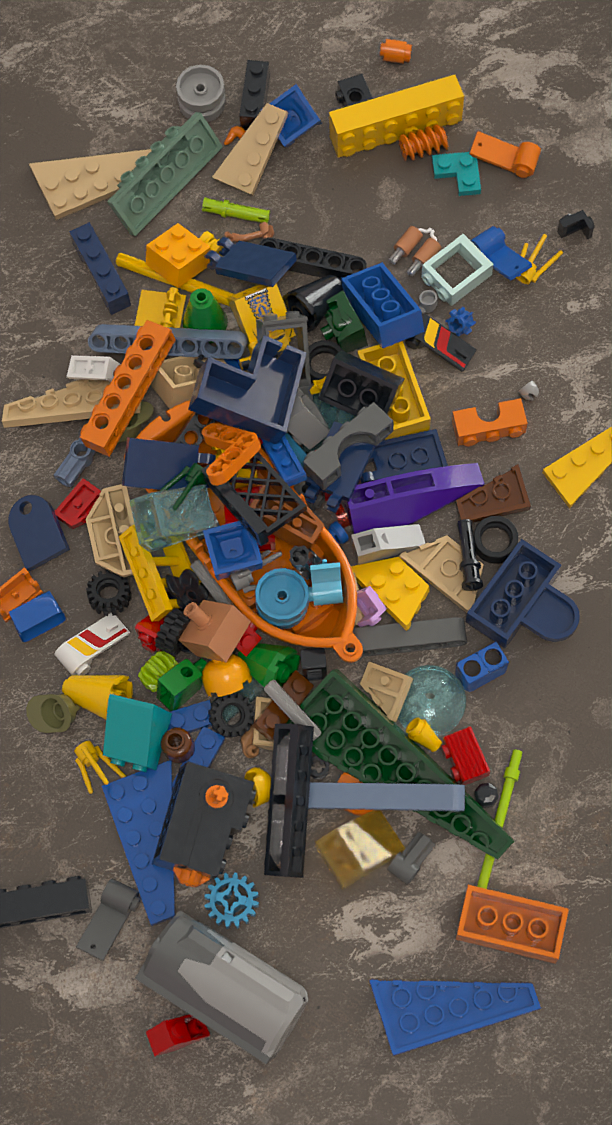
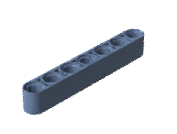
M98 325L88 338V345L96 352L126 353L128 347L134 343L137 331L141 326ZM169 328L172 330L176 340L167 356L198 357L200 354H203L204 358L238 359L244 353L248 340L246 335L240 331ZM96 335L102 336L105 341L99 340ZM119 336L124 337L127 342L121 341ZM186 340H191L195 345H189ZM208 341L215 342L217 346H211ZM231 342L238 343L240 348L232 346Z
M310 782L308 809L465 811V785Z

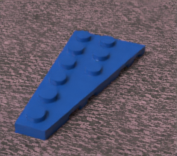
M169 760L157 765L156 770L147 769L146 773L140 771L102 786L151 926L172 919L175 916L174 871L152 865L173 792L172 762Z

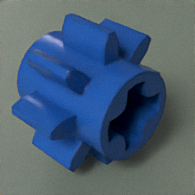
M464 307L458 311L453 309L449 312L451 317L445 320V322L448 323L450 331L456 333L458 337L463 333L467 335L472 332L470 327L476 324L473 321V312L465 311Z

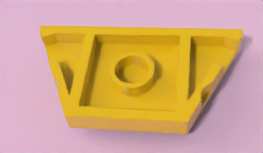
M400 557L351 566L357 583L362 588L371 586L387 608L386 611L407 631L411 626L414 615L421 608V602L426 599L429 593V585Z

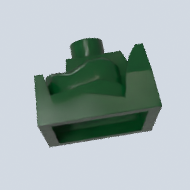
M344 291L326 300L328 307H330L326 314L328 325L320 328L325 340L334 337L337 344L346 353L368 346L364 328Z

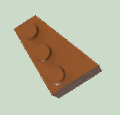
M263 485L258 493L264 494L266 485ZM270 485L268 494L281 495V486ZM254 499L250 507L261 509L263 500ZM267 500L266 509L279 510L280 501ZM284 501L283 510L292 511L298 507L295 502ZM307 507L306 511L278 529L273 535L292 546H305L307 549L310 548L312 550L321 535L324 524ZM264 515L263 522L267 527L277 521V516Z

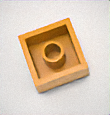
M177 223L146 245V265L176 288H179L207 268L210 259H206L204 256L211 247Z

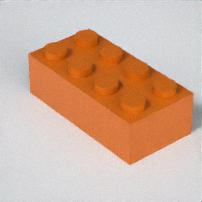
M468 885L456 940L556 964L560 955L569 909Z

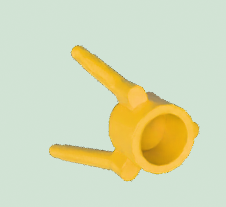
M543 234L528 260L532 263V267L523 272L520 277H516L523 284H530L531 281L535 283L538 277L563 254V251L560 250L536 272L537 266L533 261L547 238L546 234ZM528 243L524 244L520 256L525 258Z
M85 741L75 748L74 752L78 757L75 761L81 770L89 794L93 793V789L85 765L87 767L92 766L105 785L109 783L97 764L98 756L121 778L126 777L116 765L110 763L111 760L108 757L103 756L99 746L94 747L91 741Z

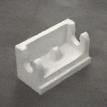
M72 355L67 378L76 381L87 379L108 380L111 382L114 378L113 371L121 364L111 357Z

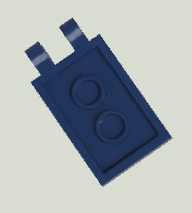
M222 237L217 242V245L224 247L219 252L220 255L216 251L209 250L204 256L206 259L211 260L207 267L212 270L215 269L218 275L273 287L297 261L294 252L240 240L234 244L226 237Z
M334 421L327 437H333L339 432L343 424ZM356 443L347 447L339 457L341 476L324 491L307 476L305 485L309 487L305 493L306 502L314 505L320 491L331 494L327 501V510L336 513L342 499L350 501L376 446L369 443Z
M437 429L383 440L375 447L368 463L373 462L375 471L363 473L360 480L362 484L409 472L448 466Z
M127 437L122 486L160 490L181 473L185 466L191 467L193 463L197 462L212 464L215 461L216 455L199 453V445ZM186 476L167 491L183 492L188 485L184 480ZM194 488L189 493H194Z

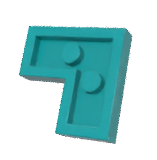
M470 152L432 155L434 179L456 177L459 196L481 194L477 158L471 156Z

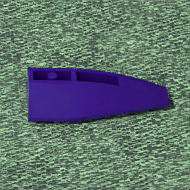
M478 463L452 465L409 472L358 484L350 501L343 500L352 532L356 534L374 528L411 525L460 499L476 488L483 487L485 483Z

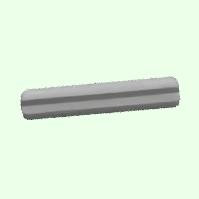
M199 559L191 565L192 570L216 602L235 606Z
M275 680L270 681L264 687V691L294 724L314 726L313 741L321 735V730Z

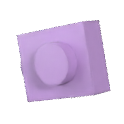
M371 586L357 591V606L364 615L357 624L359 627L366 625L374 626L382 619L380 615L387 608Z

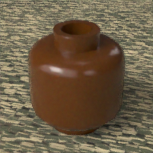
M177 727L166 731L162 736L161 749L166 758L171 762L184 763L193 756L195 743L189 732Z

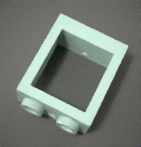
M462 234L422 265L421 277L426 285L432 286L436 290L438 297L442 301H447L452 306L492 275L493 263ZM458 252L476 271L452 288L435 269Z

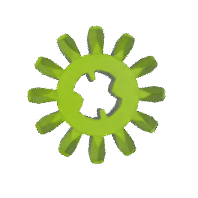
M159 651L154 656H151L145 665L141 667L138 677L147 689L156 692L158 679L175 667L178 662L172 655Z

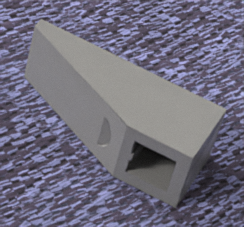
M419 524L374 528L351 535V546L357 565L400 555L405 551L407 553L426 544Z

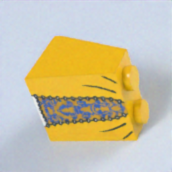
M258 284L226 297L241 332L247 337V346L257 340L256 319H263L265 314H277V317L286 316L287 310L277 284L273 287ZM293 328L282 329L286 331L288 342L291 341V337L296 336Z

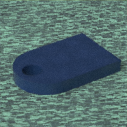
M28 495L22 497L13 505L9 513L8 524L26 570L32 571L70 550L55 511L47 500L36 495ZM31 503V512L24 515V507Z

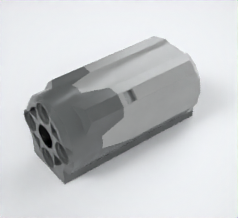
M178 911L155 940L144 964L135 979L265 1064L278 1055L308 1003L307 991L303 986L211 927L194 920L182 911Z

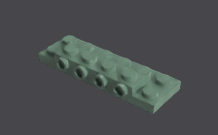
M195 112L182 127L172 126L165 131L166 137L162 141L153 143L150 147L151 152L147 156L138 158L135 162L136 167L132 171H127L121 175V182L117 185L119 190L107 203L130 235L136 236L222 149V144L201 113Z

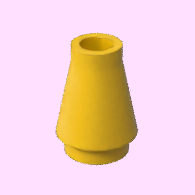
M417 717L406 727L409 739L428 748L431 752H435L441 746L442 741L436 736L425 719L421 720Z

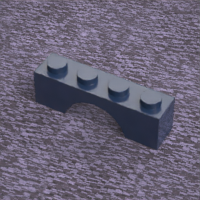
M90 222L69 231L73 246L81 261L88 267L109 313L113 315L130 307L129 293Z

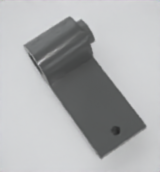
M113 878L110 879L101 895V904L76 948L104 961L131 911L135 912L141 902V898L138 897L139 891Z

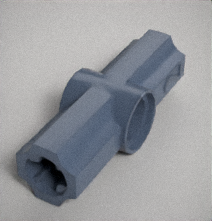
M80 438L74 441L70 446L69 454L55 472L54 478L64 486L72 487L84 468L92 464L96 451L85 447ZM81 451L87 452L83 456H77V454Z

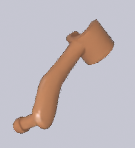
M263 222L259 225L260 231L249 234H230V232H225L224 235L232 242H238L239 240L245 242L260 237L263 239L267 237L272 238L274 230L272 225L268 226V223Z

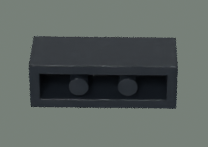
M247 60L239 116L240 127L246 131L267 102L270 80L269 61Z

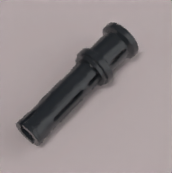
M463 519L457 523L462 561L459 565V569L463 574L461 585L465 591H476L483 587V581L480 579L479 574L481 563L476 559L472 521Z

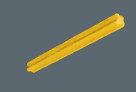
M123 253L117 255L115 261L117 266L172 285L147 266L145 261ZM190 279L179 287L191 293L200 288L207 289L219 303L227 306L230 305L226 297L233 295L231 292L195 279Z

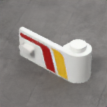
M112 613L64 642L56 650L55 656L71 675H86L91 669L92 659L129 636L130 631L116 615L112 616Z

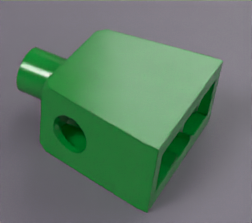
M202 658L194 664L188 659L181 661L158 679L156 698L170 712L178 710L201 689L202 673L207 662Z

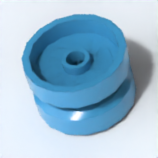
M286 568L274 569L265 573L258 581L255 590L256 612L262 619L280 629H290L298 625L306 616L309 606V590L304 578L296 571Z

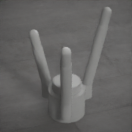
M266 550L261 553V558L264 559L271 551ZM277 552L262 560V567L282 556V552ZM247 569L230 574L236 591L243 589L245 594L256 590L257 584L250 585L254 581L251 574L254 571Z

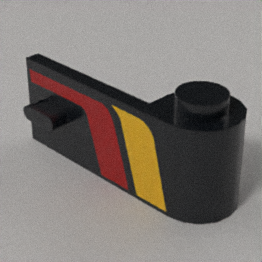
M422 313L424 332L405 339V344L412 349H421L425 346L463 372L477 349L430 316Z

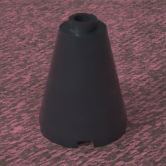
M328 275L287 292L282 297L287 312L299 311L301 315L308 318L307 333L313 331L326 316L327 310L330 308L326 300L343 291L342 280L337 276Z

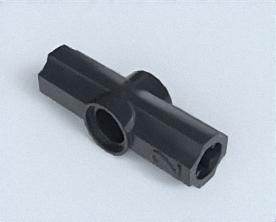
M294 546L289 551V561L306 580H311L310 565L322 564V560L310 548Z

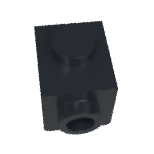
M581 210L577 213L563 216L559 220L557 232L562 239L582 230L588 240L592 238L595 225L590 216L587 217L584 210Z

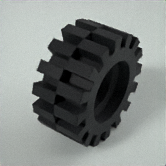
M105 569L106 574H102V571L97 572L98 577L95 575L91 577L92 582L88 581L86 592L89 604L93 610L96 609V613L101 614L103 611L104 616H108V613L112 612V616L116 615V610H119L121 613L124 611L123 606L126 608L129 606L128 601H131L130 585L127 578L125 579V577L115 573L111 574L109 570ZM106 587H115L118 593L115 597L106 599L100 596V591Z
M177 608L173 609L172 612L170 611L168 617H165L163 625L161 624L160 631L157 633L158 637L155 639V646L172 656H176L184 648L179 638L191 619Z
M232 693L217 697L210 705L211 709L208 712L210 714V718H208L209 723L212 724L213 730H216L220 735L225 737L244 735L254 723L253 716H255V712L252 710L254 707L249 703V699L241 694ZM230 705L237 707L241 714L240 720L234 725L227 724L222 717L223 710Z

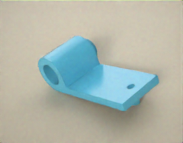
M323 559L322 564L310 565L312 587H308L309 602L314 601V606L343 603L340 562L327 564V559Z

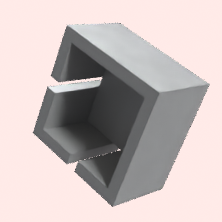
M298 388L286 433H292L293 439L299 445L304 444L310 450L328 435L330 429L317 404Z

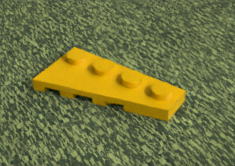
M612 427L543 469L542 473L569 509L612 464Z

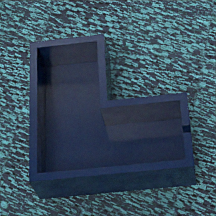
M263 335L253 349L247 372L208 357L199 369L188 410L228 426L253 432L259 438L277 444L287 432L307 353L287 345L276 359L274 356L282 348L283 343Z

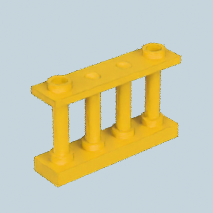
M172 524L158 536H144L140 525H131L119 536L150 619L151 621H160L170 611L180 607L177 604V599L168 598L165 587H167L166 579L160 578L156 566H170L173 576L180 577L185 569L193 571L180 535ZM161 545L166 557H152L148 546Z

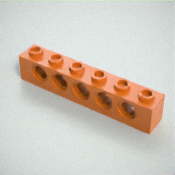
M146 320L144 325L138 329L134 343L128 347L122 364L116 368L110 385L108 384L105 387L101 401L95 405L89 422L81 429L80 439L85 447L110 457L176 340L171 329ZM141 365L139 369L133 370L136 366ZM130 385L127 389H123L124 386ZM119 404L117 408L111 409L114 405ZM108 424L104 429H100L102 425Z

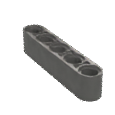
M461 617L411 622V626L407 631L399 623L353 629L354 635L363 647L361 657L451 648L467 644L464 618ZM349 648L350 653L354 651L353 648Z

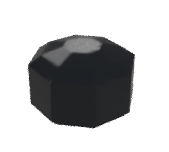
M491 783L479 784L474 791V799L482 808L493 807L499 798L497 788Z

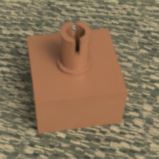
M203 600L198 607L195 602H191L184 609V615L191 620L179 641L197 657L227 662L251 621L235 606Z

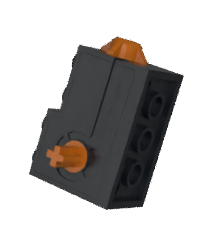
M187 761L179 768L152 865L174 871L179 883L194 888L215 879L219 874L222 875L226 865V860L223 859L225 850L230 849L233 835L247 826L249 814L246 811L248 804L253 803L256 790L253 789L254 782Z

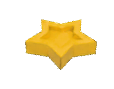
M326 377L313 381L314 385L310 389L311 395L321 392Z

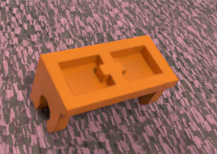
M25 567L0 587V616L6 623L11 619L9 611L43 593L37 581L32 579Z

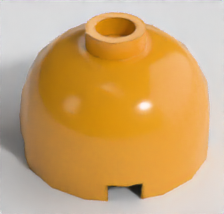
M231 654L227 662L210 660L205 665L202 673L203 686L206 694L212 697L211 693H216L217 697L235 693L244 688L243 683L248 680L249 683L252 681L250 669L246 662L234 654Z

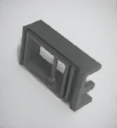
M289 311L285 313L286 316L277 317V314H265L263 319H256L257 342H259L263 335L269 337V331L297 328L298 349L307 353L298 388L303 391L304 395L306 394L313 400V394L311 395L308 318L301 315L299 311Z

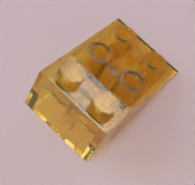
M373 810L315 841L317 851L342 890L405 850L404 845L381 810Z

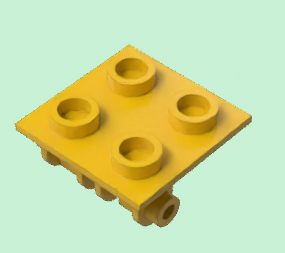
M171 287L167 293L141 290L134 326H143L146 320H149L164 327L180 328L186 295H181L175 287Z

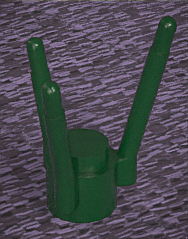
M193 463L191 467L185 466L181 473L160 489V492L164 493L186 476L184 480L188 485L172 507L173 510H177L191 489L196 488L184 514V519H188L202 488L206 484L201 471L203 467L197 463Z

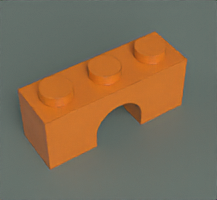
M521 398L499 402L497 408L498 418L492 422L480 419L476 407L453 411L452 424L457 445L473 446L481 441L494 442L502 437L510 436L515 438L526 433L528 423Z

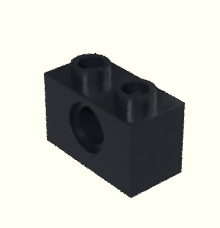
M363 74L338 81V90L335 91L337 102L339 104L342 103L343 107L373 99Z

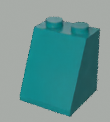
M110 694L108 698L103 756L110 758L111 764L124 767L125 763L133 765L132 769L146 773L147 768L156 770L162 751L161 739L168 730L172 713L154 704Z

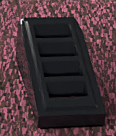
M302 649L300 652L302 676L308 681L324 680L327 676L325 649Z

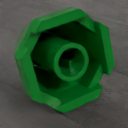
M258 643L247 656L240 651L238 653V656L249 667L252 679L263 690L272 680H275L282 686L293 671H298L301 659L297 655V650L289 646Z

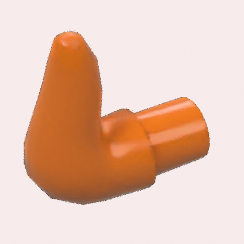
M240 126L232 127L224 141V145L230 144L236 137L241 139L246 130Z

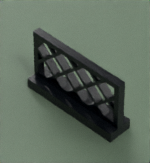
M259 452L254 455L253 463H246L241 468L252 469L250 478L237 477V472L226 483L212 485L206 473L210 465L201 470L207 486L260 546L269 542L268 536L307 510V505ZM266 470L268 472L267 479L254 478L255 471ZM236 483L249 484L247 493L237 492L235 490ZM253 484L266 485L264 494L251 493ZM270 485L281 486V495L268 494ZM250 499L263 500L262 508H251L249 506ZM267 500L280 501L279 510L266 509ZM284 501L295 502L298 505L292 511L283 510ZM264 515L277 516V521L267 527L263 522Z

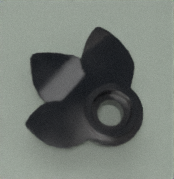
M185 569L180 577L171 574L166 575L167 587L172 594L177 596V604L182 610L191 602H195L199 607L203 600L208 599L209 593L207 588L199 585L197 575L190 569Z

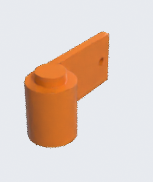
M477 131L469 154L513 172L521 178H526L534 174L541 149L532 142H522L519 147H516Z

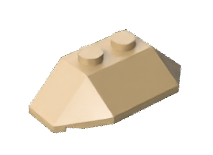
M120 484L102 489L99 498L86 518L95 563L121 577L133 575L119 536L131 525L137 524L127 486Z

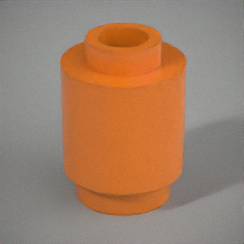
M386 39V43H381L380 56H383V61L401 64L410 62L412 45L407 44L405 41Z

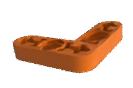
M211 423L203 428L202 435L205 443L209 446L225 450L206 470L210 483L212 485L226 483L260 450L261 444L257 434L220 423Z

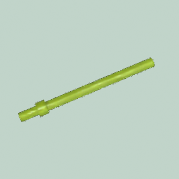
M516 749L512 752L509 767L505 768L503 776L505 782L495 816V821L502 828L514 783L518 781L520 774L518 768L523 752ZM487 853L484 857L477 887L487 889L495 859Z

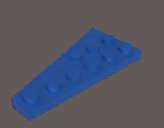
M369 980L393 1056L541 1009L533 983Z

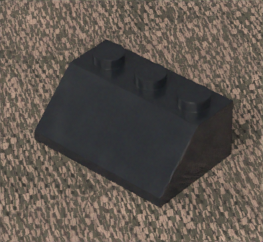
M341 350L333 358L318 399L354 416H357V413L363 407H368L374 402L389 415L405 379Z

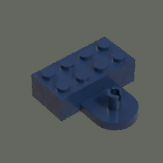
M521 539L469 609L465 622L506 649L522 625L544 640L551 642L566 640L576 631L580 614L577 605L571 598L551 586L558 577L562 565Z

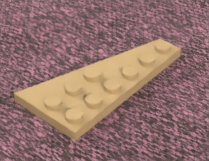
M151 150L31 163L29 166L55 219L58 220L112 197L119 190L117 185L121 182V175L127 171H132L136 167V160L142 156H147Z
M141 365L136 366L133 370L139 369ZM80 379L66 384L67 388L54 391L53 388L45 391L46 395L37 398L29 396L4 405L2 416L3 426L8 428L90 419L93 408L96 404H99L105 387L108 384L110 385L111 382L108 380ZM130 385L124 386L123 389H127ZM141 402L134 414L140 413ZM119 404L114 405L111 409L117 408Z

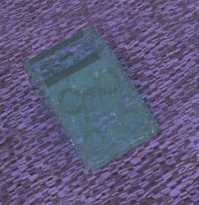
M206 485L193 486L177 510H173L172 507L185 488L152 492L129 500L139 545L148 552H153L203 535V530L216 527Z

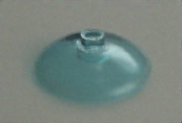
M433 665L419 666L404 674L412 677L413 681L398 716L399 722L406 728L417 717L421 720L425 719L436 736L446 734L455 728L461 721L466 707V695L459 679L450 671ZM432 693L435 697L430 700L425 695Z

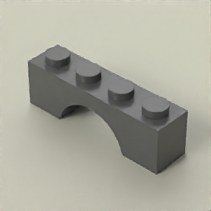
M374 402L368 407H363L352 421H347L340 427L339 432L333 437H327L320 448L306 455L303 461L304 471L324 491L341 476V465L339 462L341 453L347 447L356 443H369L377 446L393 432V420Z

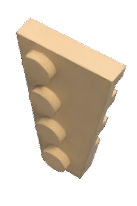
M267 103L212 178L254 195L289 113Z

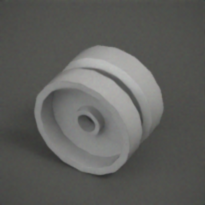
M207 65L191 66L180 74L177 79L176 90L179 108L185 118L189 119L195 112L201 113L207 122L218 118L226 105L225 86L222 75L216 69Z

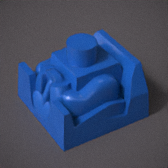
M297 84L269 103L289 113L278 137L284 147H289L297 138L315 126L322 124Z
M239 521L203 530L217 580L228 578L230 574L240 570L248 569L255 571L262 569L263 561L258 544Z

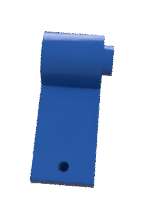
M492 226L470 241L493 263V269L511 281L530 269L532 263L506 246L504 241L506 236L502 229Z

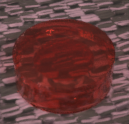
M340 504L335 515L339 524L344 529L351 524L342 504Z

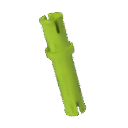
M207 197L203 200L202 212L219 214L223 218L229 216L260 223L269 222L270 210L229 203V200L219 201Z

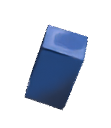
M50 591L9 611L22 642H27L66 620L63 611Z
M494 642L457 662L455 675L463 689L471 692L503 675L507 671L509 661L498 643ZM491 649H496L502 658L501 662L497 665H490L485 660V653ZM471 660L477 661L481 666L480 673L474 677L466 675L463 670L464 664Z

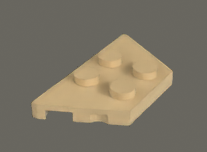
M446 535L438 538L433 543L423 544L416 550L408 553L405 551L399 555L412 570L466 613L475 603L478 590L465 591L462 589L463 574L459 569L460 562L462 561L461 548L449 536ZM481 563V568L479 570L480 578L484 566L483 563Z

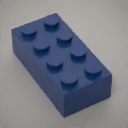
M383 263L341 278L343 291L356 315L382 348L392 346L395 343L424 332L421 309Z

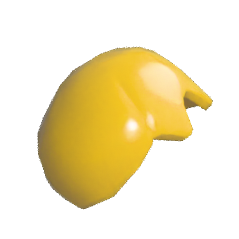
M259 767L249 769L244 779L254 782L253 789L256 790L254 801L256 803L252 806L255 808L269 801L271 776Z

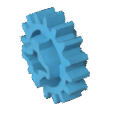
M224 873V880L222 881L216 877V885H208L211 894L204 895V898L210 901L205 904L206 910L212 909L209 913L210 919L217 917L216 924L219 926L222 922H225L226 929L230 928L231 923H235L237 929L240 928V921L242 920L248 924L247 916H256L252 908L259 907V902L253 900L259 897L258 892H252L255 887L254 883L252 882L247 885V877L244 876L239 880L237 873H234L233 878H229L228 874ZM229 885L225 891L219 892L220 889ZM239 886L247 892L248 897L242 896L239 893ZM234 891L236 901L238 902H233V905L231 906L230 910L228 901L226 900H229L231 898ZM215 904L223 906L225 909L224 915L217 910ZM240 909H245L243 913L235 916V913Z

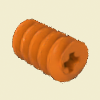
M434 124L432 129L429 126L426 127L424 132L418 129L416 135L411 131L407 137L404 134H401L399 137V145L405 161L408 155L412 161L415 160V153H418L420 158H423V151L425 150L430 156L432 155V148L437 153H440L441 145L446 151L448 150L446 133L443 127H440L438 124Z

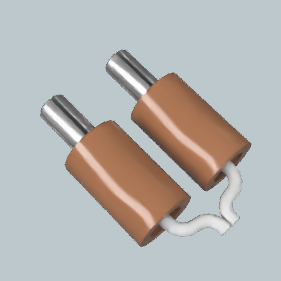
M410 226L394 245L395 252L389 258V262L394 265L401 256L407 257L423 238L422 232H430L431 238H428L412 257L414 263L407 273L410 276H414L419 268L422 269V265L441 250V245L433 235L435 231L431 228L425 230Z

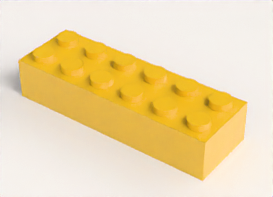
M451 75L329 112V136L337 157L351 156L362 150H371L382 144L394 143L396 140H399L401 134L407 137L408 133L412 131L416 135L418 129L424 132L426 127L429 126L432 129L434 124H438L440 127L454 125L462 121L464 94L456 75Z

